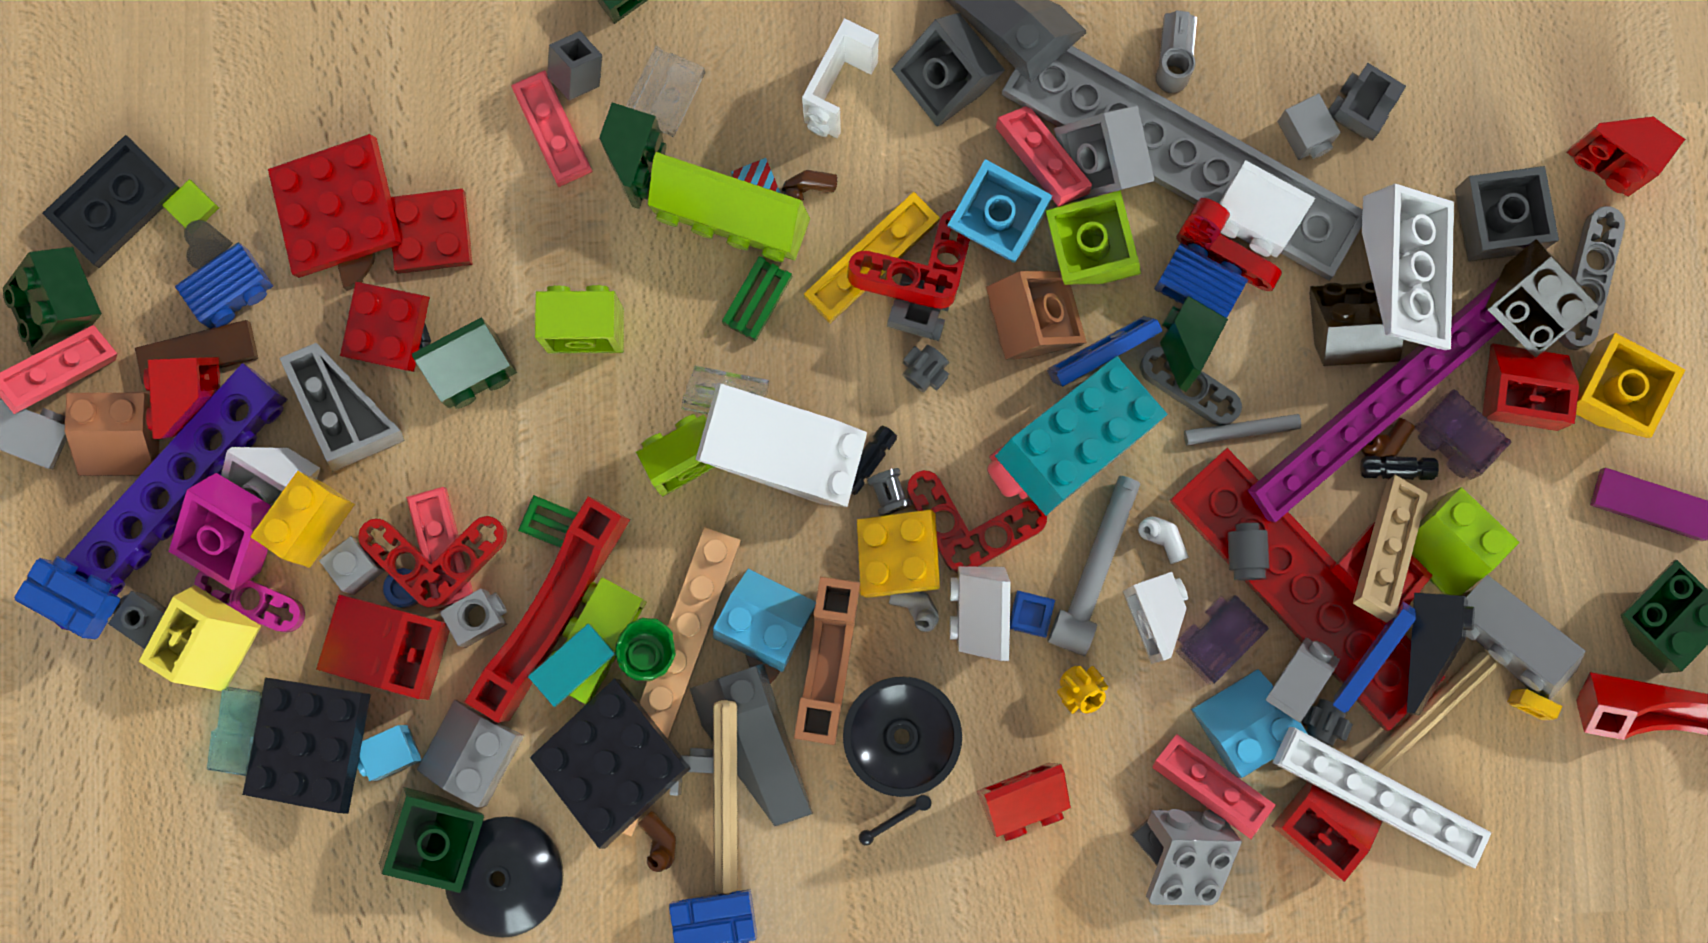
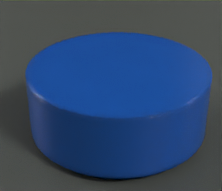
M406 568L396 569L402 575L412 572V570ZM391 575L386 577L383 584V593L389 603L401 608H409L418 603Z

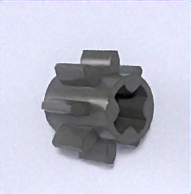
M926 345L922 351L914 346L903 359V364L908 368L902 375L921 392H925L929 386L937 391L948 379L949 373L944 368L949 364V361L930 345Z
M1319 699L1317 706H1311L1301 721L1304 723L1303 725L1308 727L1306 730L1308 735L1330 747L1334 746L1336 739L1347 741L1353 726L1349 720L1345 719L1347 712H1342L1333 706V702L1325 699Z

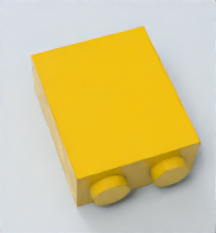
M297 471L250 537L281 559L310 568L355 504L325 483Z

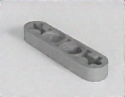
M1604 206L1597 209L1587 217L1583 226L1571 275L1581 286L1589 287L1594 291L1596 296L1595 302L1599 307L1590 313L1591 316L1588 315L1581 320L1579 328L1581 332L1585 333L1583 337L1575 339V332L1569 330L1559 338V342L1570 350H1579L1595 341L1599 332L1625 229L1623 214L1614 207ZM1602 218H1606V224L1612 228L1604 233L1601 242H1594L1601 237L1603 229L1602 225L1597 222ZM1597 251L1603 256L1605 260L1603 269L1595 270L1588 265L1586 260L1588 252Z

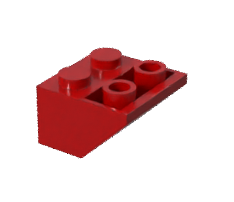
M1652 116L1599 123L1573 144L1566 153L1574 158L1575 163L1586 171H1592L1604 179L1606 185L1611 190L1629 197L1660 175L1686 139Z
M1495 343L1490 345L1482 419L1559 431L1575 424L1579 383L1569 355L1543 351L1535 358L1526 348Z
M219 357L148 360V368L144 370L143 380L146 391H150L151 407H148L146 412V423L148 429L153 432V439L175 437L221 387Z
M1307 781L1271 826L1331 878L1345 882L1370 851L1383 821Z

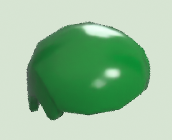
M640 618L629 623L619 634L615 647L616 659L621 671L635 681H652L665 675L676 655L671 629L658 619Z

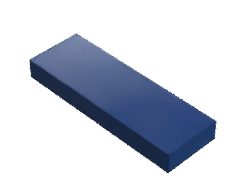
M1142 316L1051 366L1047 372L1053 383L1063 387L1116 356L1163 332L1157 319Z
M1404 601L1397 609L1396 617L1388 621L1334 695L1333 706L1344 713L1350 710L1416 620V612L1413 607Z

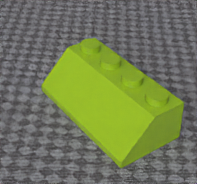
M658 152L654 155L648 206L657 215L656 220L673 227H677L679 222L692 226L691 231L693 233L710 239L713 238L714 234L727 238V244L741 250H748L749 246L763 250L762 255L777 262H783L784 258L796 260L810 221L802 200Z

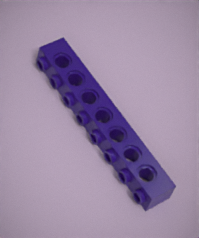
M242 363L66 556V560L78 566L76 574L85 579H88L90 575H94L112 585L109 592L117 596L125 587L124 580L132 571L142 568L152 556L151 550L160 540L164 541L174 533L187 489L215 473L221 475L227 450L231 447H252L257 440L256 434L265 424L274 422L283 411L282 405L288 399L255 370ZM244 404H248L249 411L247 416L243 420L237 421V409ZM221 433V445L211 451V438L215 434ZM190 462H194L196 466L195 473L191 478L185 480L183 475L184 468ZM168 491L169 501L165 507L159 509L157 499L162 492ZM140 520L142 522V531L139 536L133 539L131 527L136 521ZM113 549L115 561L107 568L104 559L106 554ZM58 625L61 629L67 630L66 628Z

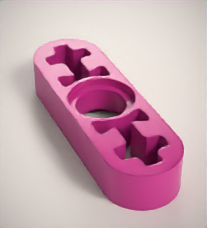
M201 571L196 575L194 585L259 624L280 632H293L304 622L305 610L298 600L260 583L248 580L234 591L232 590L230 594L220 590H213L210 593L212 587L207 584L210 576ZM254 588L260 596L259 604L252 610H245L240 603L241 595L245 590ZM269 605L286 609L290 605L289 612L293 614V618L291 621L284 620L280 624L281 617L266 610Z

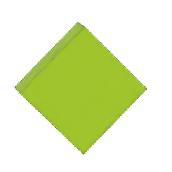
M190 179L162 205L192 234L219 209Z

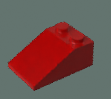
M1046 763L977 791L993 835L995 837L1003 835L1005 841L1028 833L1025 826L1037 821L1041 822L1042 827L1064 819L1062 812L1071 808L1065 772L1062 764Z

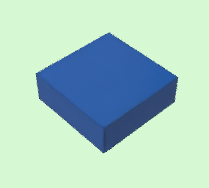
M1017 590L1010 616V630L1046 638L1055 600Z

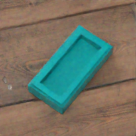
M587 624L532 672L528 678L553 707H556L611 659L615 652L590 624Z

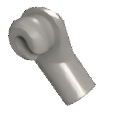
M919 591L890 595L889 604L908 608L916 627L920 631L929 632L935 628L939 621V615L926 592Z

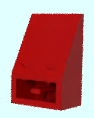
M339 594L316 670L412 698L430 700L450 630L444 622Z

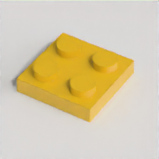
M924 510L857 519L860 594L863 597L868 598L940 589L935 512Z

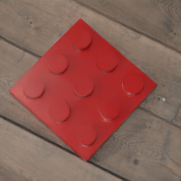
M368 134L268 169L292 275L301 278L337 266L339 263L355 260L402 244L378 141L373 135Z

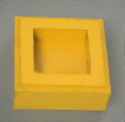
M1528 689L1512 690L1507 701L1509 705L1540 720L1557 719L1563 707Z

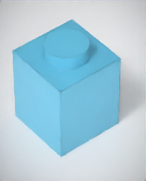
M397 725L362 741L357 768L363 777L367 776L369 781H379L422 761L409 726Z

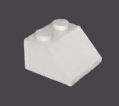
M1245 160L1219 202L1230 213V217L1221 234L1229 238H1236L1237 236L1250 244L1249 247L1254 252L1262 256L1269 257L1272 255L1277 258L1308 212L1315 197Z
M958 566V578H950V601H957V616H950V640H957L959 652L999 661H1009L1011 582L1005 567Z

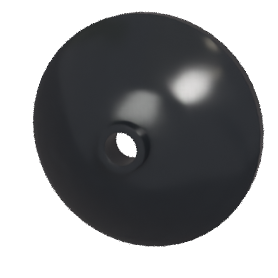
M913 677L887 678L868 687L851 705L843 728L845 754L856 775L872 789L896 797L916 796L938 786L955 767L962 746L961 722L951 701L934 685ZM898 729L908 731L909 740L907 743L898 744L895 741L894 734Z
M508 816L484 820L461 892L445 890L448 902L456 916L466 926L480 934L504 938L526 933L542 923L552 912L559 900L564 877L562 859L550 836L534 823ZM496 871L502 872L505 876V882L502 886H497L493 883L492 876Z

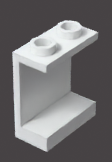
M844 18L802 96L804 122L808 124L809 130L822 137H827L829 134L838 138L841 133L840 108L825 101V98L844 62L872 74L878 63V34Z

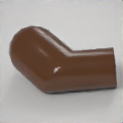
M805 170L786 180L782 191H784L785 195L802 201L804 200L803 193L810 189L834 193L837 187V175Z

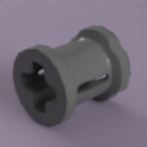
M899 468L878 473L867 479L868 485L874 487L881 507L878 510L880 516L898 512L912 505L911 499L905 497L898 478L901 475Z

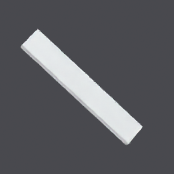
M1289 726L1272 762L1469 867L1476 869L1491 835L1490 831L1297 728Z

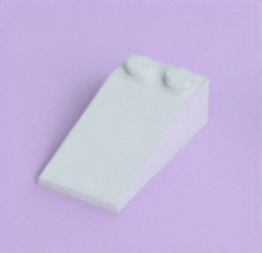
M1393 184L1363 196L1362 236L1385 335L1446 351L1451 349L1454 202L1399 184Z
M717 383L696 460L818 504L847 507L867 432L828 417Z

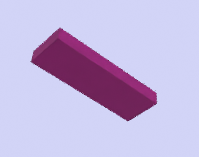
M1606 467L1600 469L1590 506L1701 542L1708 540L1707 500Z

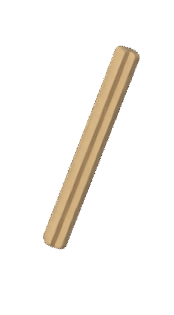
M1486 652L1477 653L1430 697L1420 715L1408 717L1360 763L1383 774L1496 668L1497 664L1494 659Z
M721 700L713 705L714 890L722 894H730L737 890V704L734 701Z

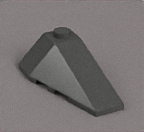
M947 0L1029 82L1034 80L1086 34V29L1061 5L1050 0Z
M760 664L690 688L701 726L712 741L714 703L721 700L736 702L737 775L773 825L778 826L813 814L765 665Z

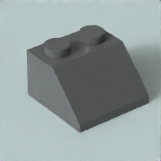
M956 13L935 19L896 63L892 71L936 126H940L980 97L1005 69L962 15Z

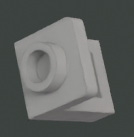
M690 748V755H681L691 768L688 772L713 773V749ZM682 778L670 788V795H681Z

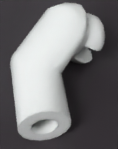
M1153 516L1145 518L1139 524L1138 531L1140 536L1145 540L1164 546L1170 564L1189 558L1178 527L1175 524Z

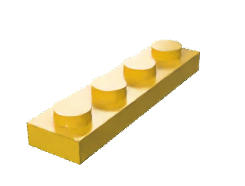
M915 192L911 193L804 293V298L831 324L865 292L851 285L847 278L848 264L853 254L859 251H871L901 258L940 222V217ZM862 267L860 273L868 274L870 268Z

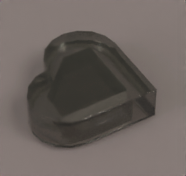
M204 220L190 222L184 231L185 240L190 245L186 257L189 264L196 269H200L233 244L232 241Z

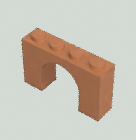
M820 576L813 616L814 630L804 692L799 703L794 739L836 745L860 594L859 582Z

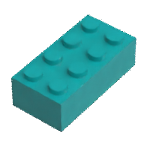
M1116 356L1013 436L995 457L1044 515L1047 516L1145 436L1168 414L1120 358Z

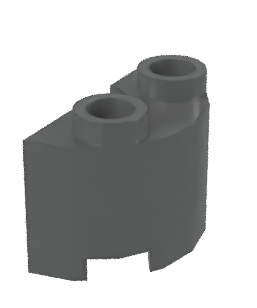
M1367 63L1359 76L1353 72L1340 90L1341 93L1346 95L1345 98L1338 95L1329 108V112L1332 118L1361 137H1367L1373 141L1381 131L1389 117V113L1399 100L1406 85Z
M902 274L899 285L907 286L913 283L908 275ZM920 280L918 288L923 289L925 281ZM937 285L935 291L943 293L944 287ZM895 298L887 327L939 341L945 319L938 317L941 310L948 312L949 307L938 309Z

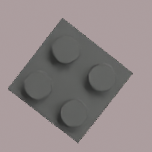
M1545 166L1468 176L1455 188L1468 262L1516 256L1535 239L1546 249L1559 241Z

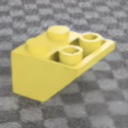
M194 585L173 596L139 662L173 683L225 691L247 654L261 625Z

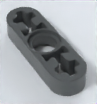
M1162 347L1150 349L1142 358L1140 371L1145 380L1216 426L1231 424L1239 417L1242 410L1239 396L1203 371L1196 378L1201 384L1200 394L1195 397H1189L1179 389L1175 379L1172 386L1167 383L1171 377L1170 374L1162 370L1158 374L1151 371L1153 364L1149 359L1156 361L1159 357H1162L1166 360L1164 363L1165 369L1172 372ZM1209 388H1211L1215 392L1210 398L1218 403L1224 399L1230 402L1228 409L1232 414L1225 413L1222 417L1216 414L1217 405L1208 400L1203 407L1199 402L1207 395Z

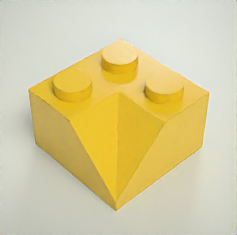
M1613 333L1597 342L1578 379L1579 392L1576 415L1600 427L1651 438L1686 369L1617 333Z

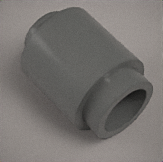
M1259 523L1236 524L1235 531L1228 532L1229 570L1234 571V580L1266 579V570L1270 569L1268 531L1260 530Z

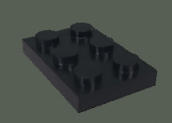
M125 135L42 214L94 266L100 268L164 208L162 205L180 187L131 138Z

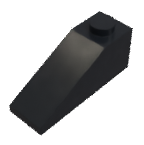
M1414 593L1413 608L1416 612V620L1412 624L1407 713L1411 715L1421 714L1465 642L1466 630L1474 629L1475 608L1474 606H1468V600L1465 596Z

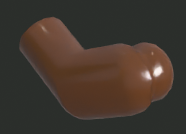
M1399 417L1388 434L1377 435L1361 451L1365 456H1379L1380 459L1385 458V456L1395 457L1399 454L1416 427L1406 419Z
M651 811L638 825L652 839L650 856L647 857L648 867L654 872H662L670 868L675 860L676 836Z

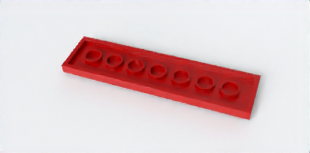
M1226 448L1172 497L1169 502L1228 564V532L1235 531L1236 524L1259 523L1260 530L1268 531L1270 569L1266 570V579L1245 580V582L1301 642L1305 638L1313 642L1319 641L1327 645L1334 652V656L1340 660L1332 675L1342 685L1385 625L1376 616L1353 604L1355 595L1330 570L1337 562L1289 512L1277 522H1271L1265 518L1248 492V489L1259 480ZM1406 635L1403 636L1356 700L1385 731H1390L1408 714L1407 699L1411 640Z

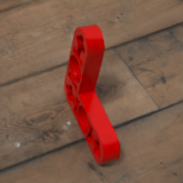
M1200 198L1176 236L1178 242L1186 246L1189 243H1194L1203 247L1209 253L1208 258L1219 264L1223 261L1229 262L1242 270L1241 276L1248 279L1249 284L1264 291H1273L1282 275V271L1270 261L1220 234L1230 217V213L1219 203L1211 199Z
M956 210L947 211L942 215L928 265L871 251H859L853 254L849 260L847 270L849 283L860 290L932 308L943 309L952 305L956 298L970 239L958 233L956 241L949 240L951 228L947 226ZM942 253H950L957 258L958 262L946 265L937 256ZM862 267L870 268L868 274L860 273ZM882 270L886 271L885 280L880 279ZM896 274H906L912 279L913 283L901 286L896 284L892 277ZM920 280L925 281L923 289L918 288ZM937 285L944 287L943 293L935 291Z
M925 470L916 472L911 476L907 485L908 497L911 499L916 511H924L922 507L929 506L925 495L920 494L917 496L914 493L918 488L917 481L923 479L925 483L932 481L934 487L931 489V495L935 502L940 497L943 498L945 504L936 505L931 510L935 514L941 511L951 514L954 519V527L946 533L936 531L937 549L945 564L955 573H958V566H982L1036 536L1044 529L1047 523V516L1044 515L1033 501H1025L969 531L941 480L935 473ZM1027 509L1029 513L1037 512L1039 514V518L1035 521L1037 527L1032 529L1029 524L1020 527L1016 532L1021 537L1014 539L1012 528L1004 519L1011 517V522L1014 524L1023 517L1022 510ZM991 527H1000L1006 533V543L1000 548H992L985 541V532ZM977 535L980 547L988 555L981 558L980 552L977 551L969 556V565L964 566L962 562L954 563L952 561V557L956 554L954 548L960 546L962 550L969 549L975 545L970 538Z
M479 517L433 563L392 524L383 519L375 518L365 522L359 530L358 538L362 548L419 604L436 609L446 605L504 546L507 540V530L504 524L494 517ZM483 526L488 528L496 526L493 533L496 540L493 543L486 540L478 547L479 550L484 552L480 558L475 550L465 545L469 539L475 545L482 539L483 534L480 530ZM373 529L379 531L386 529L383 534L384 539L392 546H396L399 540L401 545L389 552L378 543L371 545L370 543L374 538L370 533ZM461 551L468 553L471 559L470 567L464 573H455L450 565L452 556ZM403 553H411L415 558V568L409 574L402 575L398 573L395 567L396 559ZM442 567L445 574L455 579L456 582L451 585L450 582L445 580L437 589L441 594L438 599L433 597L426 599L424 596L428 591L425 585L428 582L437 584L444 577L437 573Z

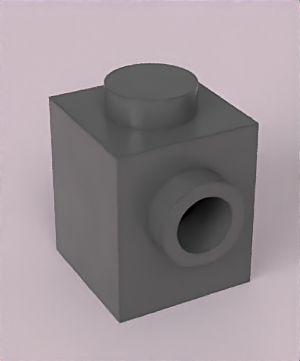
M581 31L549 44L547 77L569 101L600 87L602 54Z
M131 591L129 595H124L120 599L113 612L114 616L108 624L145 649L167 608L147 594Z

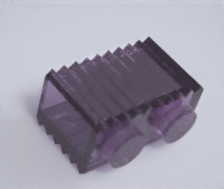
M1455 389L1444 394L1419 422L1414 425L1415 429L1420 433L1418 439L1425 447L1432 451L1438 449L1449 459L1447 466L1453 473L1461 478L1467 476L1470 480L1481 476L1512 443L1510 439L1506 438L1498 428L1494 427L1493 423L1482 416L1481 412L1477 411Z
M1236 595L1226 600L1222 596L1217 598L1205 610V613L1209 616L1208 619L1199 627L1193 623L1177 639L1182 645L1175 652L1208 685L1215 684L1269 629Z

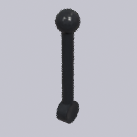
M920 795L912 806L871 831H862L859 834V842L864 846L871 845L876 836L919 810H928L932 804L931 799L926 795Z

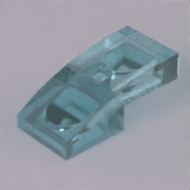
M226 687L222 690L218 726L211 731L207 770L246 776L262 692L234 687Z

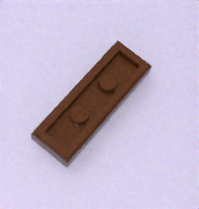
M248 320L135 348L143 385V375L145 368H148V360L219 357V368L259 359L251 322Z

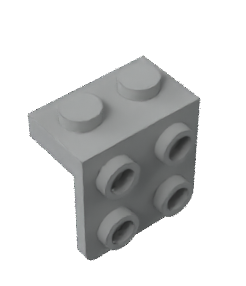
M1171 809L1170 811L1152 810L1147 824L1164 849L1146 894L1149 902L1153 905L1215 904L1219 900L1242 843L1241 839L1228 822L1211 810L1204 812L1182 811L1179 809Z

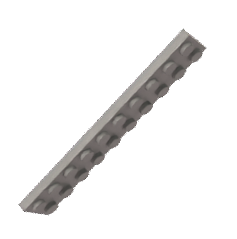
M1073 46L1031 82L1015 68L1002 90L1004 97L1022 107L1027 106L1031 108L1036 115L1057 127L1102 113L1138 105L1155 178L1154 182L1193 204H1196L1200 198L1211 199L1219 203L1245 160L1315 197L1314 202L1281 254L1329 281L1335 275L1362 227L1363 209Z

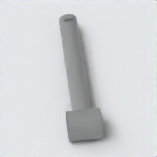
M1125 476L1118 477L1068 612L1059 610L1052 626L1048 643L1084 657L1086 656L1097 628V624L1091 622L1090 618L1129 517V511L1133 506L1141 485L1138 481Z

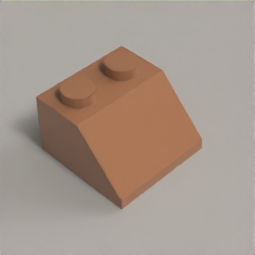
M1019 271L986 286L990 309L995 319L999 343L1003 349L1005 360L1033 358L1087 343L1071 285H1064L1061 271Z
M145 392L66 393L65 434L79 476H140L159 455V439H153V432L148 429L146 423V412L148 407H151L149 394Z

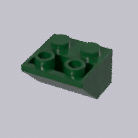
M612 102L599 139L632 207L640 209L642 200H648L654 155L656 152L665 155L667 144L663 142V132L660 131L656 116Z
M73 247L28 252L3 287L4 302L8 308L12 309L18 323L19 337L23 342H26L31 355L37 354L92 326L102 314Z
M1673 560L1620 615L1633 646L1661 673L1682 672L1708 645V589L1678 560Z

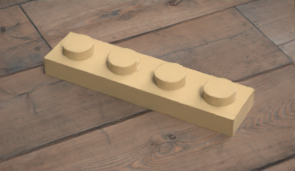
M1397 475L1386 481L1353 604L1386 623L1396 617L1428 494Z

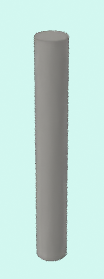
M1299 414L1185 430L1184 439L1188 446L1301 429V418Z

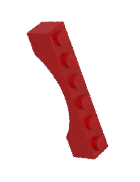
M589 496L587 497L567 530L556 560L534 601L510 637L484 668L464 701L466 704L497 723L511 720L533 683L528 676L549 657L582 602L585 592L590 584L594 582L631 519L601 501Z
M1590 672L1576 699L1584 733L1625 740L1636 734L1659 730H1678L1708 736V694Z

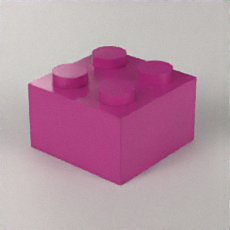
M215 473L187 489L168 552L234 591L262 570L268 549L250 536L272 506L218 473Z

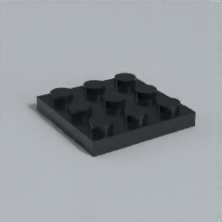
M265 677L242 795L334 813L349 814L371 694Z
M616 678L605 686L530 757L599 849L608 847L691 769L624 683Z

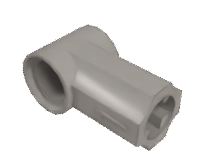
M1176 10L1172 13H1165L1163 17L1160 59L1156 73V82L1163 91L1168 93L1182 91L1187 86L1195 67L1194 45L1197 17L1191 15L1190 12ZM1176 66L1180 68L1183 73H1172L1168 69V67Z

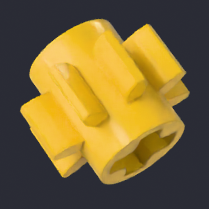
M1092 665L1087 671L1082 666H1074L1062 675L1060 679V686L1062 688L1057 690V694L1062 698L1061 702L1072 714L1078 708L1083 713L1088 714L1098 710L1103 705L1106 699L1104 691L1109 686L1103 681L1104 677L1095 666Z

